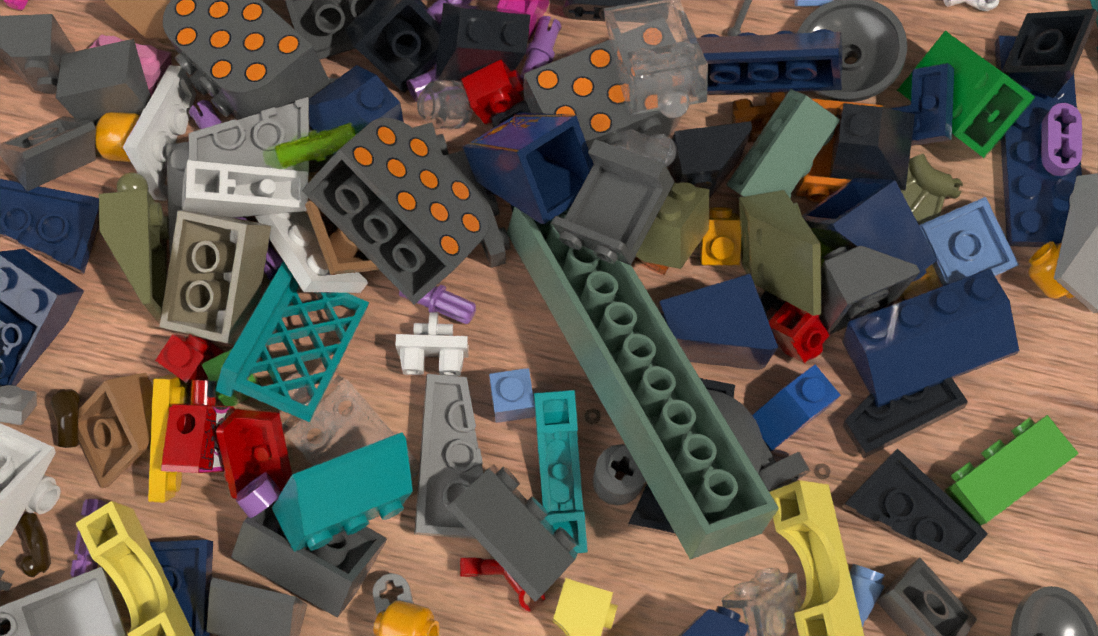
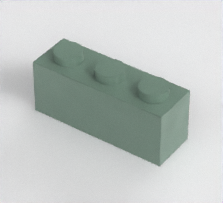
M790 89L726 185L743 197L785 190L789 198H791V192L799 180L809 173L813 160L822 146L832 139L835 127L840 119L807 95Z

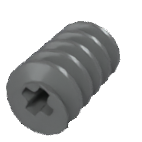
M624 444L613 445L602 452L597 460L592 480L594 490L599 498L608 504L616 506L628 504L636 499L646 482ZM618 470L625 473L622 480L615 478Z

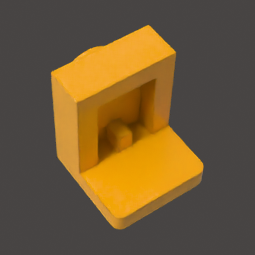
M709 208V230L701 240V265H740V217L738 214L732 213L731 208Z

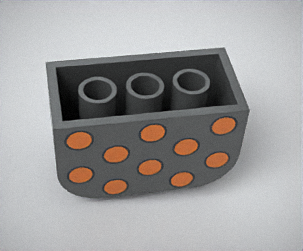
M171 0L165 9L163 28L178 52L175 59L189 75H192L188 79L203 96L209 93L214 97L211 99L212 103L225 117L232 114L239 120L259 114L266 109L279 108L295 103L296 100L309 97L310 99L331 84L313 46L262 0Z
M662 18L524 73V101L531 113L576 115L588 149L591 148L596 139L629 152L641 151L645 148H654L660 140L668 137L678 126L689 88L690 72L683 55Z
M379 118L369 123L341 147L302 190L414 305L461 264L484 239L489 227L486 208L476 192L416 130L406 123L393 118Z

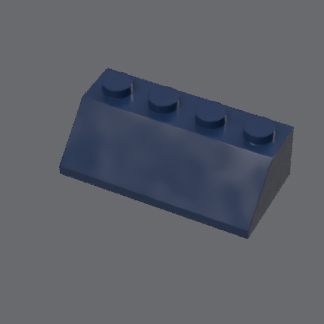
M819 29L812 33L779 31L770 35H757L745 32L737 36L720 37L715 34H705L699 38H689L683 52V57L690 72L689 85L693 95L789 92L790 89L795 91L842 90L843 49L841 32Z
M991 269L849 321L842 341L870 394H873L875 398L874 403L877 408L889 404L893 399L894 401L899 400L904 395H912L922 391L924 387H933L943 383L944 379L956 378L1019 352L1010 300Z

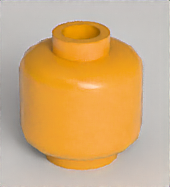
M109 112L99 119L95 126V144L103 158L110 161L131 162L123 146L140 115L126 112Z
M1046 243L1029 259L1031 266L1028 274L1030 278L1049 298L1057 299L1066 296L1070 299L1075 297L1054 279L1062 243Z
M394 601L387 607L385 612L380 611L374 622L373 632L375 636H439L440 627L439 622L434 620V614L430 608L406 601Z

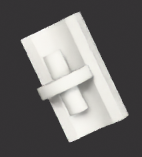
M430 312L429 323H414L415 335L396 334L395 346L398 356H400L403 374L422 375L424 374L425 357H439V375L460 376L464 358H468V336H453V324H438V312Z

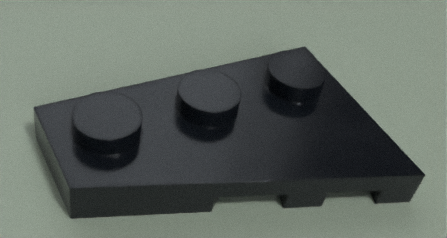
M952 377L944 379L943 383L933 387H924L920 392L909 396L904 395L899 400L894 401L893 399L889 404L878 408L874 403L875 398L871 393L845 419L843 427L864 459L965 408L968 401Z
M898 448L841 506L956 564L962 563L988 535L974 519Z

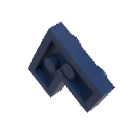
M948 63L912 69L911 105L889 108L915 114L911 146L952 140L954 68Z

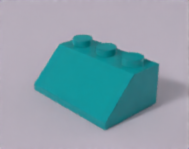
M403 432L291 475L273 505L272 510L294 552L307 546L311 551L319 549L331 542L332 536L345 531L347 535L354 534L365 528L369 524V520L379 516L382 520H387L404 510L403 504L413 492L407 441Z

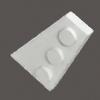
M169 65L123 146L137 173L147 180L148 191L154 200H167L168 186L164 185L167 176L166 145L176 144L178 135L185 134L190 118L189 109L193 106L196 92L181 66Z

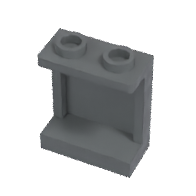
M595 139L588 151L589 156L594 162L590 173L565 219L555 216L551 224L560 234L559 240L570 248L580 250L583 246L593 250L594 255L605 262L615 264L616 260L631 265L671 190L674 180L665 164Z

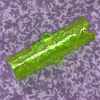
M351 122L321 132L312 130L308 132V136L276 144L277 158L282 169L314 159L320 162L326 160L327 155L336 153L356 135V132Z

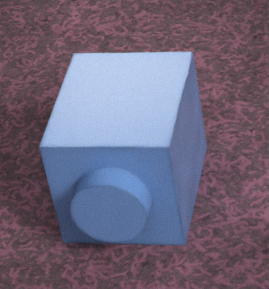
M529 368L489 374L496 423L534 418L535 404Z

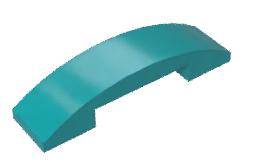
M575 390L534 393L542 506L548 512L545 519L555 530L562 527L569 533L577 544L573 548L577 553H587Z

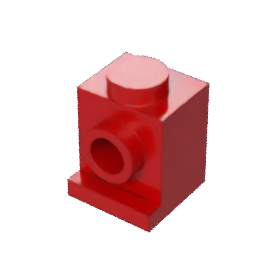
M502 59L462 78L470 106L485 125L492 122L491 115L505 112L512 105L523 100L521 92L524 91V83L516 69L510 71Z
M787 301L768 321L774 338L783 353L804 364L822 353V344L830 335L821 322L820 315L813 316ZM795 317L798 323L791 330L786 326Z
M172 334L155 361L185 383L192 384V380L207 381L208 377L202 364L225 353V351L206 338L192 334L188 336Z

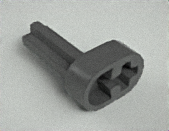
M763 440V460L758 475L769 492L789 485L811 471L800 452L776 462Z

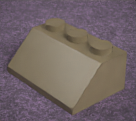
M178 210L159 327L227 344L236 343L259 304L271 225L238 218Z

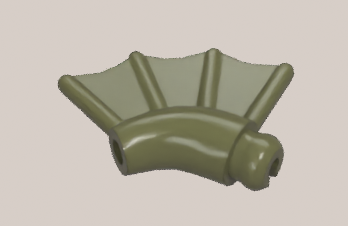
M923 153L909 159L906 190H901L918 224L921 225L940 217L944 199L947 196L953 199L958 198L962 192L959 191V187L963 186V183L958 178H952L950 174L934 169Z

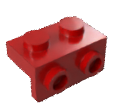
M236 409L217 427L216 442L220 448L225 469L224 476L228 482L231 498L236 499L237 494L246 485L265 472L273 479L280 491L284 489L292 475L280 413Z

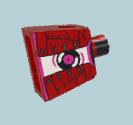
M192 380L191 405L172 404L169 408L161 471L184 473L225 471L220 448L216 442V429L235 411L234 406L216 405L217 381Z

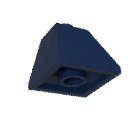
M358 65L309 99V127L333 155L376 119L393 118L404 122L399 100L376 74Z

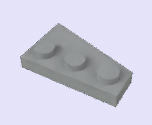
M309 97L296 100L295 103L279 108L266 109L259 114L243 119L230 120L189 133V160L308 172L309 176Z

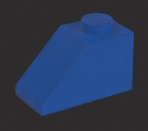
M815 364L785 386L752 416L757 422L762 438L771 452L828 409L841 395Z

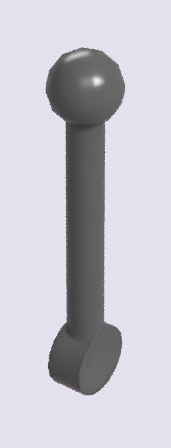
M744 0L734 27L728 30L727 36L741 34L740 29L752 0Z

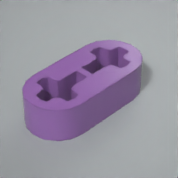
M1059 103L1050 109L1042 121V163L1051 174L1065 176L1071 173L1082 159V117L1078 109L1073 105ZM1058 116L1062 117L1063 123L1069 124L1062 134L1061 122L1055 121ZM1061 145L1063 157L1069 158L1066 163H1061V157L1055 156Z
M265 472L251 481L237 494L236 502L246 515L252 518L265 510L279 497L280 489L269 474Z

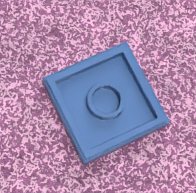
M986 197L919 225L938 260L932 265L942 286L987 269H991L996 276L1019 265Z

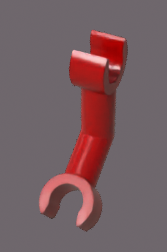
M461 558L460 577L503 575L518 594L519 607L526 613L531 612L529 606L524 601L526 592L495 559ZM545 593L539 598L541 601H545Z

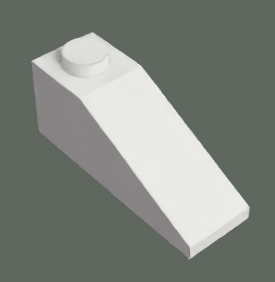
M187 160L183 176L182 210L225 217L306 211L305 204L308 201V197L302 190L308 184V172Z

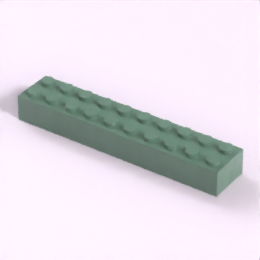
M514 207L507 230L508 237L689 559L691 560L762 534L779 507L633 267L616 260L615 264L605 262L595 256L593 250L583 246L580 250L570 248L559 240L560 234L551 224L553 219L542 224ZM570 208L559 214L558 217L565 219Z

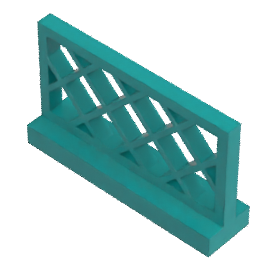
M283 261L221 368L216 391L231 397L236 390L310 422L368 308L369 302L349 293L313 292L318 300L302 303L297 293L300 285ZM343 305L356 311L354 316L339 319L333 307ZM324 309L329 321L313 325L307 312ZM299 315L304 327L287 331L282 318ZM335 331L340 343L324 347L318 334ZM309 336L315 349L298 353L292 340ZM283 342L289 355L272 359L266 348L267 345ZM320 358L326 371L309 375L303 362ZM294 364L300 378L283 382L277 368ZM268 371L274 384L262 387L248 381L251 374ZM305 387L311 398L309 405L306 406L292 400L288 391Z

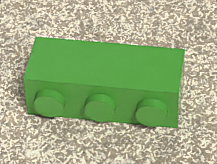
M1048 415L1037 422H1034L1031 417L1027 418L1011 430L1015 438L1007 444H1004L999 439L981 452L985 460L976 467L971 462H968L950 475L955 482L947 487L945 492L980 526L989 522L1079 454Z

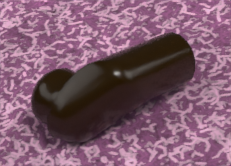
M59 389L53 394L50 402L57 422V446L63 448L78 446V405L80 397L72 389Z
M35 513L25 514L20 518L18 527L31 555L22 558L20 565L28 577H35L41 571L45 573L51 565L47 535L38 516Z

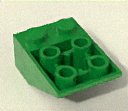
M945 30L914 69L946 63L954 68L952 134L981 157L986 158L1034 101L1035 96ZM912 72L897 89L910 101Z

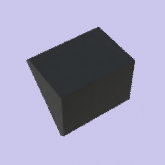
M1096 9L1027 13L1002 72L1016 83L1054 98L1072 77L1098 12Z

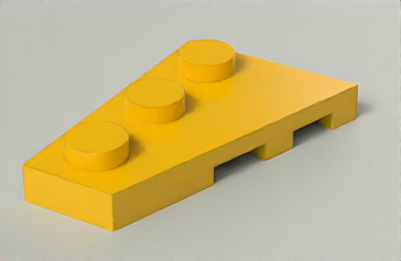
M173 373L153 379L148 502H167L175 497L176 492H179L182 483V472L161 471L169 408L172 404H186L189 383H185Z

